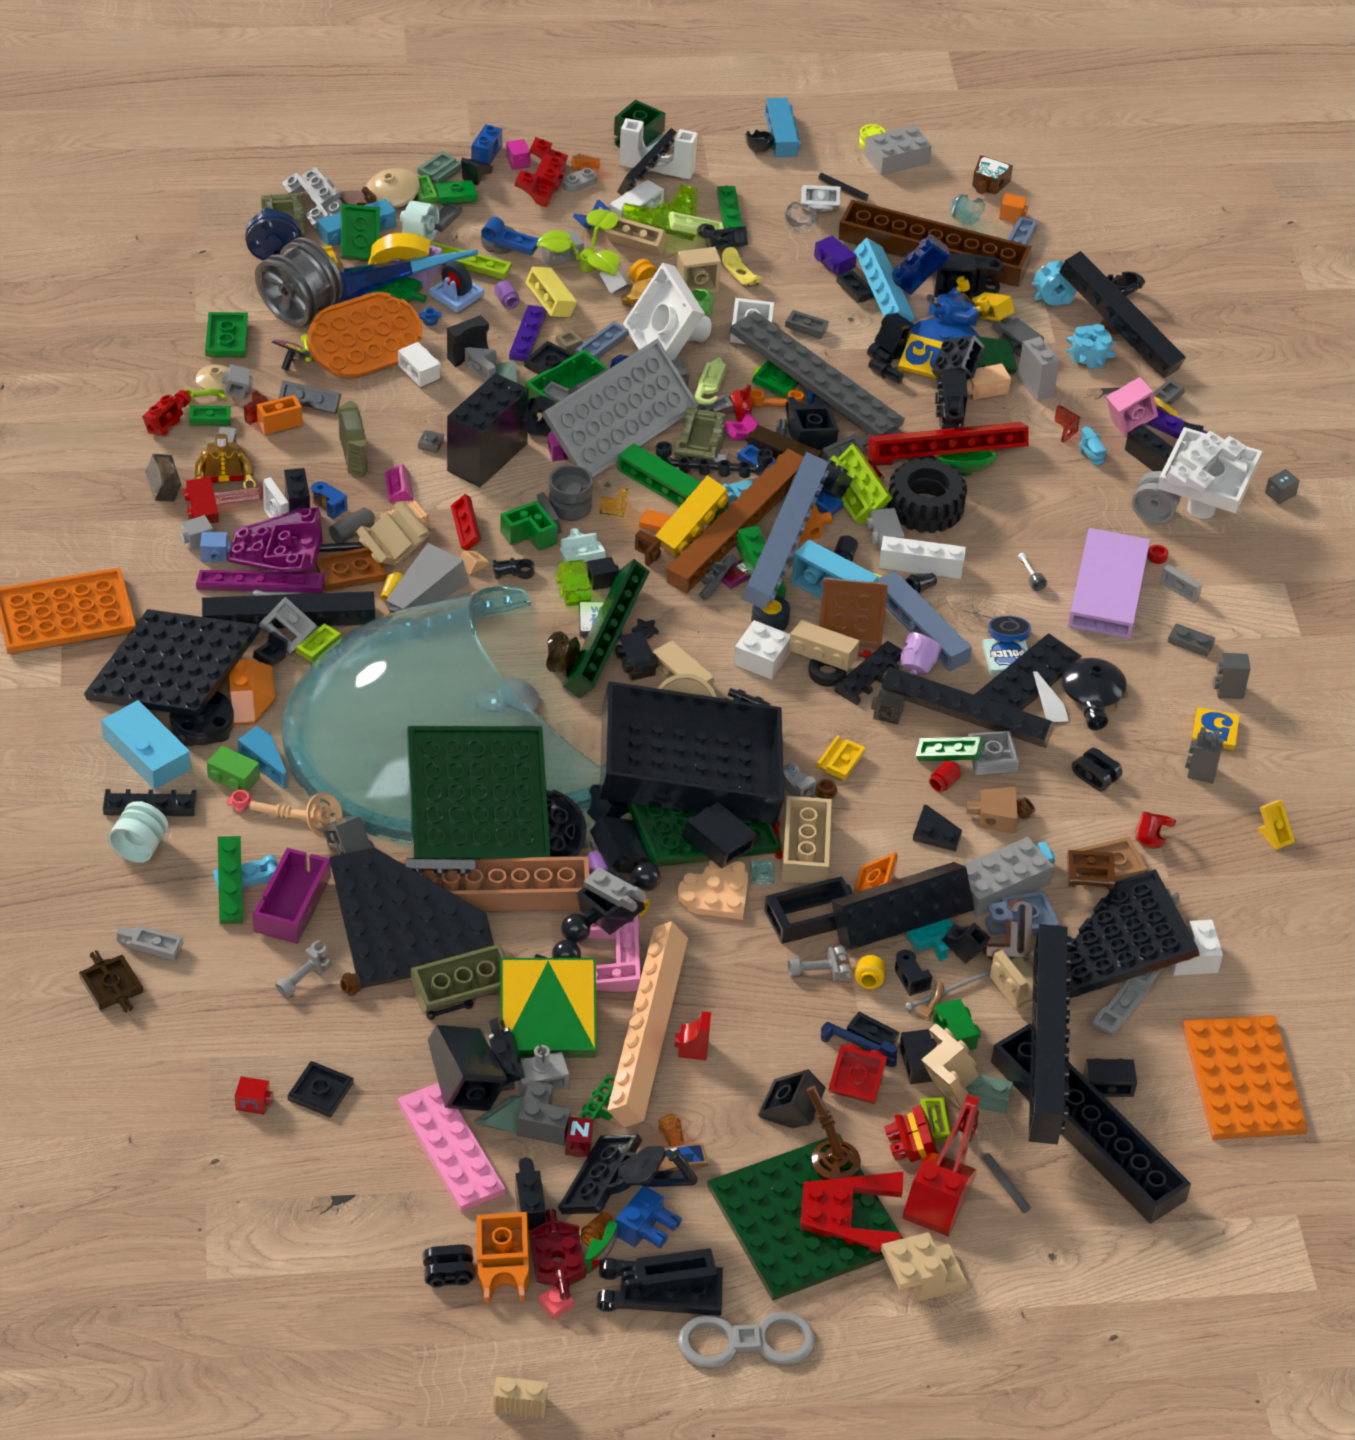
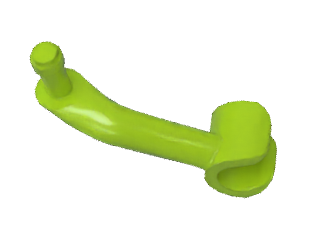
M184 389L191 396L189 405L194 403V397L213 395L220 396L223 400L227 399V396L220 389L199 391Z

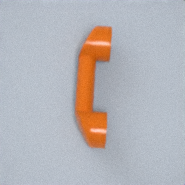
M752 389L750 392L752 404L757 407L786 406V399L764 398V392L759 389ZM792 390L788 393V397H794L798 402L802 403L804 393L799 390Z

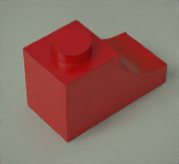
M702 1011L701 1016L695 1022L681 1024V1032L676 1033L674 1047L679 1048V1058L707 1059L711 1012Z

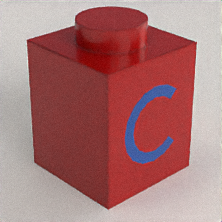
M241 1076L235 1092L236 1110L264 1115L267 1105L271 1106L273 1100V1091H270L269 1081Z

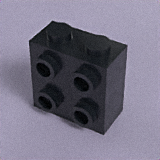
M974 335L944 340L938 357L935 360L932 373L936 377H941L942 369L966 370V380L973 379L985 346Z

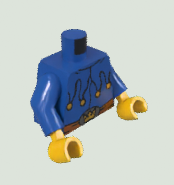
M961 276L957 279V288H953L947 294L939 295L937 303L930 305V314L938 315L947 324L976 326L979 312L988 311L991 305L986 296L978 299L979 306H977L967 295L960 293L970 288L968 279L965 281L964 276Z

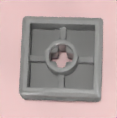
M1010 731L968 734V737H981L984 741L979 760H971L976 775L1007 774L1018 771L1019 758Z

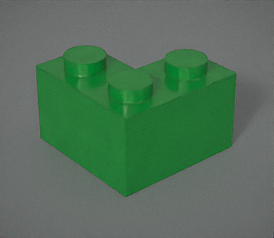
M538 501L501 514L500 532L510 545L527 538L531 540L538 550L557 544V525Z

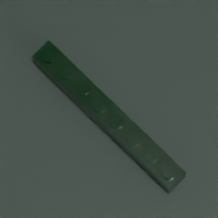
M635 559L619 570L563 685L579 699L594 689L650 573L647 568Z

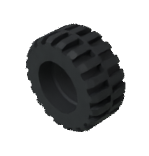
M925 458L924 460L914 459L912 462L908 461L902 464V466L900 465L892 473L888 492L893 499L887 504L888 509L895 508L900 525H905L909 530L915 529L920 533L924 531L935 533L938 530L942 532L947 527H953L960 521L962 514H964L967 495L966 481L956 468L953 469L952 465L948 463L944 464L937 459L933 461L931 458ZM918 494H930L936 497H923Z

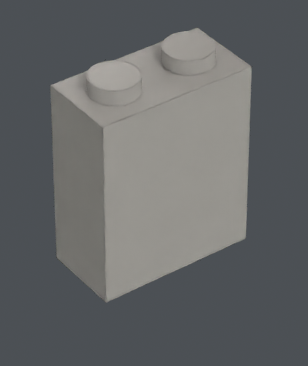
M1041 337L1023 341L1017 376L1036 401L1054 396L1060 363L1058 357Z

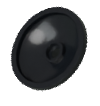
M1093 657L1078 659L1070 663L1062 675V686L1067 695L1083 705L1091 700H1099L1102 702L1103 707L1110 706L1118 702L1126 691L1127 683L1123 672L1117 666L1104 659Z

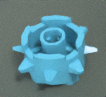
M1063 260L1048 262V266H1043L1041 271H1037L1034 282L1031 283L1037 289L1034 300L1043 299L1048 305L1053 306L1067 305L1073 301L1076 289L1059 273Z
M1101 324L1077 327L1073 337L1066 338L1072 345L1066 352L1070 353L1071 359L1076 364L1079 362L1086 364L1087 368H1099L1104 366L1109 358L1116 357V354L1111 350V346L1116 345V342H1112L1111 335Z

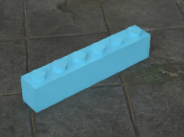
M866 238L858 245L854 252L883 316L898 313L910 322H913L915 320L914 314L883 247Z

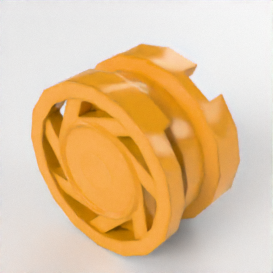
M640 259L630 267L628 276L635 283L653 277L655 275L654 270L657 272L658 269L653 266L650 260Z

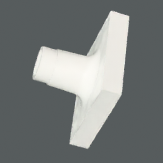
M666 263L661 264L623 322L625 328L629 329V334L639 350L658 338L671 360H675L687 341L699 343L706 341L712 327L710 318L704 316V311L676 267Z
M1184 427L1159 477L1157 489L1188 498L1187 510L1197 518L1206 519L1212 517L1215 514L1216 507L1236 513L1260 463L1262 451L1246 446L1245 451L1240 453L1234 462L1219 456L1217 462L1207 471L1216 478L1213 484H1210L1205 489L1204 493L1186 486L1174 487L1166 482L1165 479L1168 472L1178 463L1176 461L1178 455L1182 450H1187L1192 440L1196 441L1201 435H1206L1205 433Z

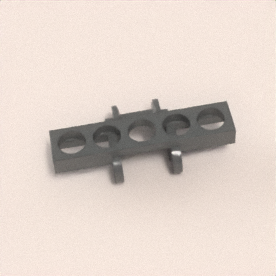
M731 554L723 562H715L712 566L708 567V574L701 577L702 583L707 584L699 595L703 600L711 595L736 560V556Z

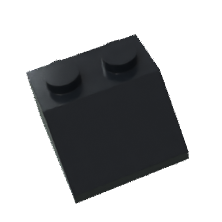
M809 1069L774 1079L758 1116L792 1129L807 1126L814 1120L816 1112L807 1089L816 1086L822 1099L826 1087Z

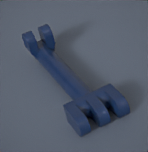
M826 1022L821 1027V1041L828 1042L834 1034L866 1050L882 1052L883 1056L887 1057L886 1065L889 1067L897 1065L896 1045L884 1041L882 1045H878L830 1022Z

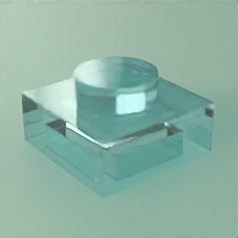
M751 860V884H774V861Z

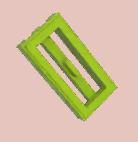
M944 1097L921 1098L919 1105L921 1104L928 1121L929 1116L926 1104H929L934 1139H936V1142H941V1139L947 1141L951 1131ZM935 1104H939L944 1132H940Z

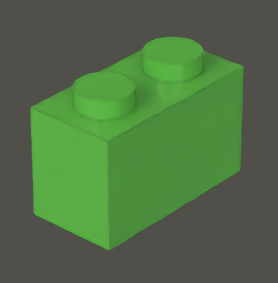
M221 746L207 761L208 778L214 782L228 786L234 791L245 790L248 792L260 778L259 762Z

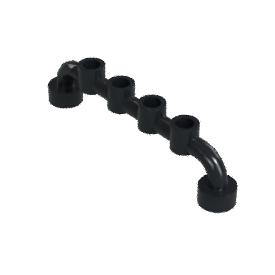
M661 441L656 444V455L670 465L678 467L679 470L686 474L690 472V468L698 469L700 475H708L711 470H718L720 476L727 477L731 474V471L739 472L741 478H748L751 476V473L764 471L768 464L773 461V452L766 448L757 451L758 465H751L747 461H742L739 464L730 463L728 460L710 462L707 458H702L699 461L690 460L688 457L672 459L669 457L672 454L671 443Z

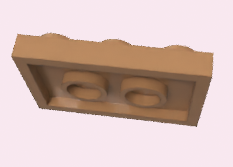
M1130 837L1074 849L1078 851L1113 853L1115 882L1148 871ZM1076 873L1077 876L1107 878L1106 875ZM1083 886V887H1084V889H1089V888H1094V887H1098V886Z

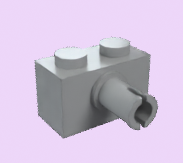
M538 1045L534 1049L535 1057L521 1060L525 1078L516 1081L521 1096H525L529 1080L553 1085V1092L569 1089V1072L562 1052L550 1053V1049L546 1045H541V1051L539 1052L540 1047Z

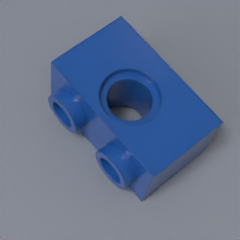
M485 124L471 145V159L490 165L502 148L503 129Z

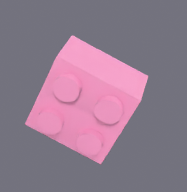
M1140 377L1106 397L1112 423L1124 436L1128 435V432L1141 424L1144 425L1158 416L1153 391Z

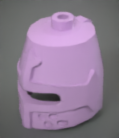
M915 632L909 633L905 642L906 647L901 652L902 668L917 676L927 675L937 661L942 646L925 635Z

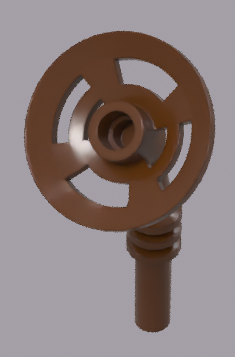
M816 1086L808 1088V1095L818 1114L816 1117L819 1120V1124H822L821 1128L825 1129L828 1141L822 1142L813 1151L812 1166L818 1175L827 1180L855 1176L859 1171L861 1163L858 1151L851 1144L838 1139L834 1127L835 1121L832 1120L833 1116L830 1115V1110H826ZM831 1146L825 1153L820 1152L824 1147ZM822 1160L823 1164L831 1169V1172L823 1168L819 1161ZM848 1162L853 1164L849 1170L840 1173V1168L844 1167Z

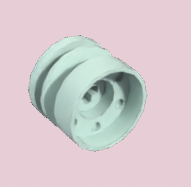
M131 802L126 806L119 820L109 833V844L121 857L132 862L144 863L150 860L158 844L169 828L168 821L164 814L154 806L144 802Z

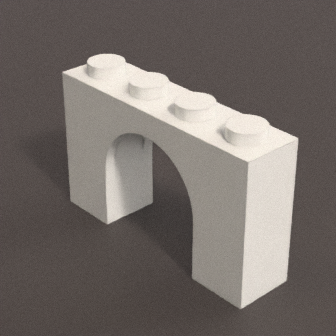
M625 119L621 127L619 165L634 168L650 151L643 141L644 122ZM679 129L675 138L674 153L662 156L658 164L653 169L650 168L649 171L691 180L696 165L698 133Z

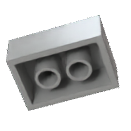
M912 125L866 137L864 155L882 176L930 164L932 145L919 129Z

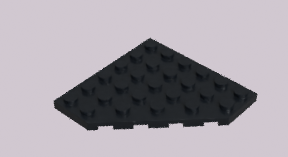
M377 848L329 857L354 970L361 981V988L411 978V968L494 945L487 913L411 868L406 867Z
M1156 869L1115 882L1114 890L1109 889V894L1106 898H1101L1094 908V914L1091 918H1087L1078 929L1079 934L1077 937L1071 939L1070 951L1067 950L1068 954L1071 955L1070 969H1067L1068 973H1071L1070 987L1066 988L1071 992L1070 998L1200 956L1193 937Z

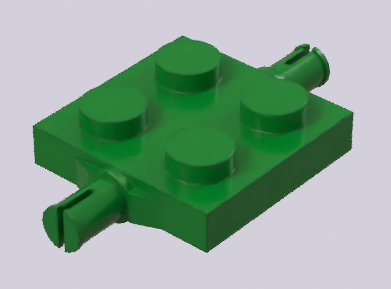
M388 270L381 277L377 278L368 274L365 278V282L374 285L369 293H390V296L400 300L404 299L408 303L412 300L424 303L427 299L426 295L418 293L422 289V281Z

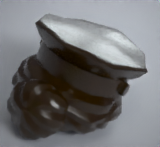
M556 631L547 640L548 657L546 667L550 672L561 671L567 678L580 652V643L577 637L569 639L563 632Z

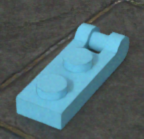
M267 855L262 860L241 864L242 888L270 882L277 868L276 857L274 855ZM218 869L213 870V877L219 892Z

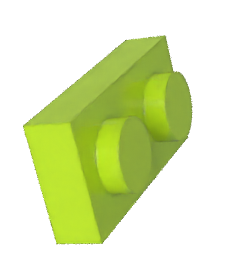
M324 623L296 646V653L313 663L341 640V633Z

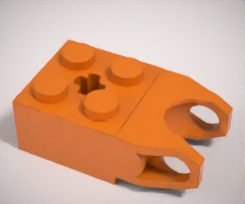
M527 1212L476 1215L478 1278L484 1293L485 1304L491 1303L494 1290L503 1284L514 1286L518 1292L520 1302L525 1301L526 1292L530 1284Z

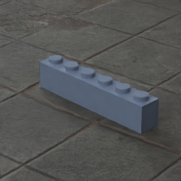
M893 571L878 578V583H888L885 608L910 633L915 632L925 635L939 643L942 648L937 660L949 672L970 662L972 647L969 642L965 641L957 633L956 629L952 628L896 571Z

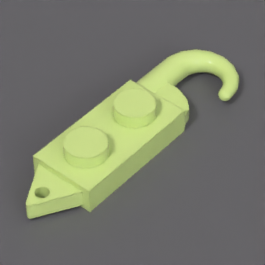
M720 357L706 363L695 393V400L699 404H713L718 399L717 396L712 399H704L702 397L703 394L718 392L727 371L726 364L722 362Z

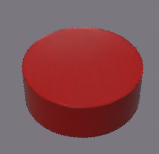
M1152 545L1148 549L1147 558L1152 563L1163 564L1167 561L1169 552L1162 545Z

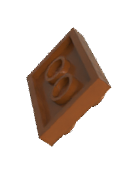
M369 547L318 556L316 561L318 572L325 573V591L384 581L387 579L383 563H378L371 554L373 552Z

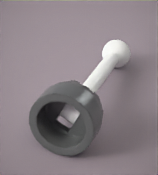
M1020 553L1018 559L1023 561L1031 574L1029 577L1031 588L1034 591L1044 589L1047 585L1046 578L1041 573H1034L1026 560V554Z

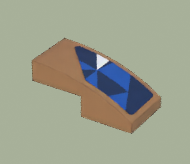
M702 1143L666 1148V1156L658 1171L679 1170L673 1161L670 1162L668 1160L670 1154L676 1149L680 1150V1153L687 1160L693 1171L709 1166L704 1145Z

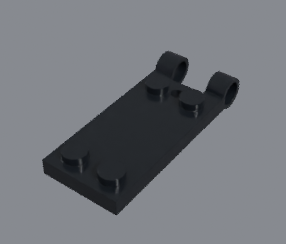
M604 1258L599 1262V1276L601 1278L613 1280L621 1276L620 1292L612 1290L598 1292L597 1308L601 1311L611 1312L619 1308L721 1316L723 1267H716L718 1274L716 1284L642 1294L641 1288L627 1290L624 1287L623 1272L620 1270V1265L633 1261ZM647 1272L646 1274L653 1275V1272Z

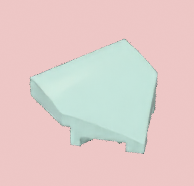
M573 528L570 530V535L567 538L561 539L560 555L566 566L606 558L605 549L600 541H597V533L582 534L579 532V529Z

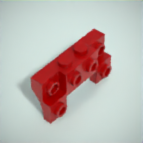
M535 137L529 153L540 158L541 162L535 175L520 170L514 186L528 193L536 204L547 208L554 190L558 191L566 172L564 167L568 155L551 149L553 143Z

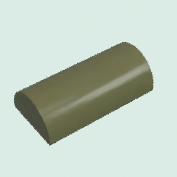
M501 944L411 968L413 990L421 1010L425 1013L500 992V958H506Z

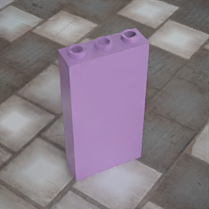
M1094 528L1088 529L1068 627L1131 638L1150 539Z

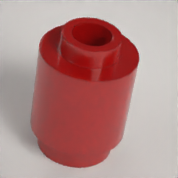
M945 761L931 774L929 779L930 786L937 792L946 791L961 777L960 767L955 762Z

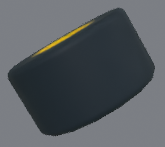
M776 595L772 604L768 602L765 609L753 605L751 622L755 620L784 631L789 623V603L784 598Z

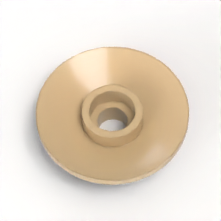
M216 364L202 368L196 375L197 385L203 390L220 389L223 392L225 383H222L224 371L228 372L229 367Z

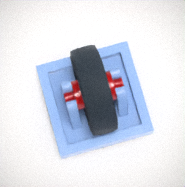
M456 261L449 262L442 268L443 281L429 289L431 297L456 313L484 296V289L473 283L467 269Z

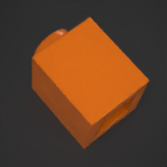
M1005 193L999 219L1017 222L1020 216L1026 217L1029 208L1026 205L1027 198Z

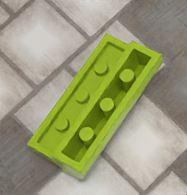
M851 444L839 458L835 455L830 458L836 462L834 467L842 466L848 470L847 475L853 478L852 483L841 499L844 502V506L855 522L866 524L870 511L883 509L893 499L856 445Z

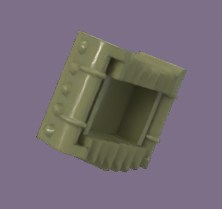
M299 193L261 195L262 209L271 208L274 211L287 213L297 219L301 226V236L305 238V211L303 203L299 198Z
M348 401L341 407H338L339 440L343 447L348 474L351 473L364 477L368 471L365 455L367 439L358 405L353 401Z
M686 407L683 432H681L679 440H676L675 458L688 457L690 460L695 461L707 458L710 462H715V458H718L720 449H722L726 414Z

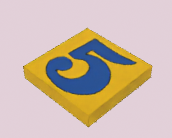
M910 334L898 369L936 379L932 369L943 342Z
M1197 707L1192 740L1196 741L1201 727H1205L1206 735L1210 736L1217 730L1220 731L1218 738L1224 739L1222 749L1234 751L1240 715Z

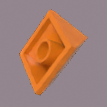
M894 852L861 866L853 893L894 881L898 854Z

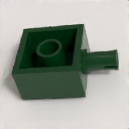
M634 100L615 116L614 135L617 136L614 139L615 145L620 148L621 127L627 118L644 122L643 141L645 146H648L665 131L666 113L638 100Z

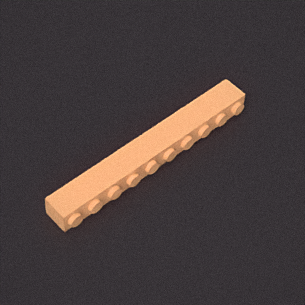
M672 921L653 928L607 1111L624 1127L644 1121L687 946L688 937Z

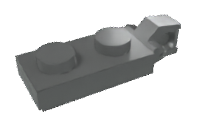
M853 434L821 450L824 459L825 457L830 459L833 455L839 458L851 444L856 445L863 454L867 450L868 436H871V434L861 438L859 435Z

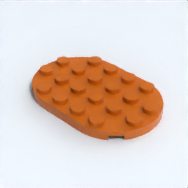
M369 293L329 306L320 311L313 319L308 331L309 351L316 363L333 375L344 378L365 376L398 365V350L416 342L420 343L422 338L420 317L416 310L404 299L400 300L390 296V293Z

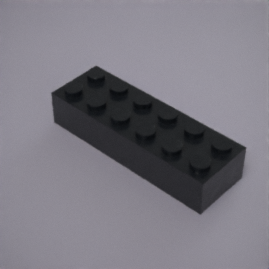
M956 862L831 900L839 942L851 950L974 910L967 868Z

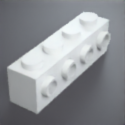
M883 536L879 568L920 574L934 573L936 576L961 579L966 547Z

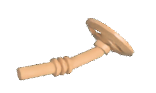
M329 793L314 795L310 799L306 811L291 809L290 806L286 808L285 805L281 807L280 804L275 806L255 801L250 803V810L275 814V817L280 815V818L285 816V819L289 817L305 819L310 830L321 838H325L323 832L316 829H322L317 823H321L322 826L328 824L331 813H334V821L342 818V809L338 800ZM320 799L327 800L331 805L329 806L325 802H320Z

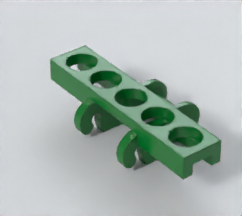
M606 1075L598 1089L592 1092V1098L588 1104H584L582 1107L583 1111L578 1118H585L589 1114L594 1121L600 1117L606 1120L612 1119V1115L607 1110L602 1109L604 1103L606 1106H609L614 1084L610 1086L607 1084L610 1080L615 1082V1077ZM607 1089L609 1092L606 1094L602 1091ZM598 1097L601 1102L598 1103L594 1099Z

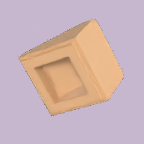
M463 551L460 556L469 575L483 569L490 563L478 551Z

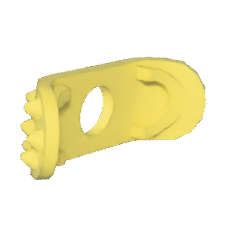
M728 247L723 250L722 262L724 266L741 284L753 286L756 283H761L763 277L754 275L741 262V258L735 248ZM741 270L744 271L746 274L741 275L738 274L736 271Z

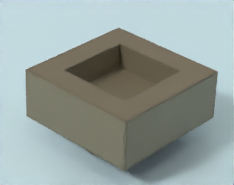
M573 330L556 335L555 342L567 351L577 349L583 344V340Z

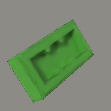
M429 175L417 176L420 182V190L416 195L418 201L430 204L439 203V197Z

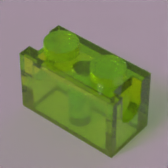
M583 559L558 562L559 571H555V582L560 584L559 596L564 598L566 607L579 605V602H591V585Z

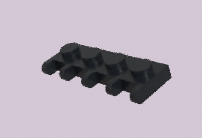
M887 640L835 685L834 692L858 705L861 702L859 695L862 692L866 694L872 693L873 688L870 685L876 680L882 683L885 677L884 673L888 670L889 666L899 669L897 662L901 659L902 649Z
M105 789L103 815H121L129 803L144 802L157 808L164 816H195L197 790H192L191 794H176V790H171V794H154V790L149 789L148 794L131 793V789H126L125 793H111L110 789Z

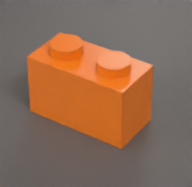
M295 395L256 404L257 423L264 435L303 425L302 406Z

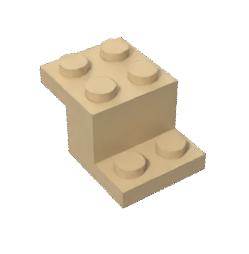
M935 1024L929 1030L938 1046L921 1060L936 1088L958 1108L962 1109L964 1101L969 1094L965 1088L979 1077L975 1069L977 1064L968 1055L969 1048L962 1040L957 1042L949 1029L945 1028L943 1030L938 1024Z
M929 1232L882 1244L881 1251L898 1289L903 1290L913 1287L919 1301L967 1289L968 1283L949 1243L936 1247Z

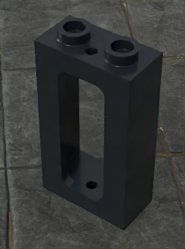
M840 876L767 895L764 911L781 944L837 930L834 912L791 924L786 914L832 903L831 900L852 894V889L849 884H846L843 877Z

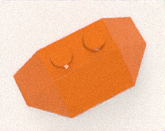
M249 658L240 659L228 675L231 704L234 710V726L256 724L259 717L275 701L272 666Z

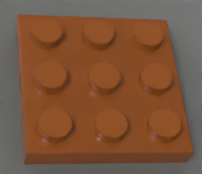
M824 578L819 626L860 640L859 646L880 647L882 645L888 583Z

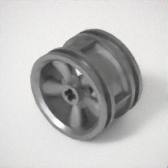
M299 237L282 248L280 255H271L259 263L255 270V282L262 300L277 318L293 327H301L316 316L318 309L322 310L331 306L341 298L343 293L342 279L334 261L321 246L307 238Z

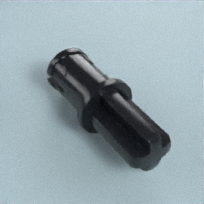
M876 357L869 361L868 367L878 372L882 378H888L898 384L902 382L904 375L892 368L891 364H886Z

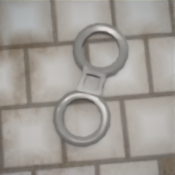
M789 1312L770 1314L762 1319L759 1324L733 1326L718 1316H698L684 1324L678 1338L681 1354L688 1362L701 1368L710 1369L725 1365L733 1359L736 1353L760 1352L765 1359L775 1364H796L809 1356L815 1342V1335L811 1325L804 1318ZM776 1324H791L802 1332L805 1339L804 1344L795 1352L779 1353L773 1350L766 1342L765 1334L768 1329ZM714 1327L722 1331L727 1337L728 1346L724 1352L717 1356H702L690 1347L688 1339L692 1332L698 1328Z

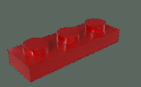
M464 494L451 505V510L460 546L463 550L468 551L481 540V535L471 497Z

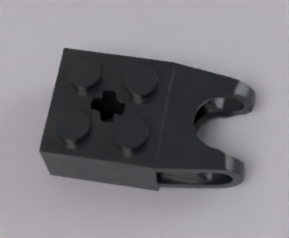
M937 253L933 279L934 296L938 297L941 294H947L953 288H957V279L961 276H964L965 281L968 279L970 288L960 293H964L970 299H972V296H979L984 292L997 294L1000 291V283L992 278H988V276L1001 273L1004 266L1003 262L997 258L975 254ZM995 264L999 267H990L989 265ZM986 286H994L996 288L990 289Z
M942 369L941 377H937V389L939 390L935 392V404H938L936 405L935 416L939 417L940 429L960 428L964 425L968 398L966 370Z
M814 396L813 403L802 404L794 397H787L786 419L793 440L816 450H822L837 442L839 429L830 406H826L823 399L819 396Z

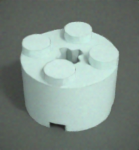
M409 201L406 210L400 214V221L403 222L402 233L420 235L432 241L437 233V230H434L435 224H439L438 207L430 203Z

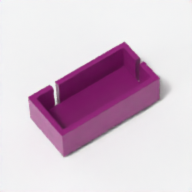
M287 847L262 895V899H260L253 913L254 932L298 944L331 878L330 859L310 854V872H308L307 853Z

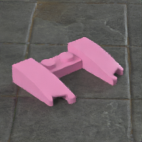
M639 914L611 935L596 923L592 924L588 938L616 939V963L596 965V990L610 992L638 991L642 975Z

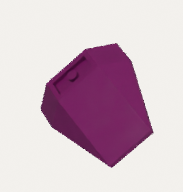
M319 507L297 509L236 529L227 558L228 562L278 572L314 570L323 540Z

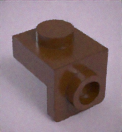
M639 530L635 534V550L645 554V565L649 566L654 561H657L661 555V540Z

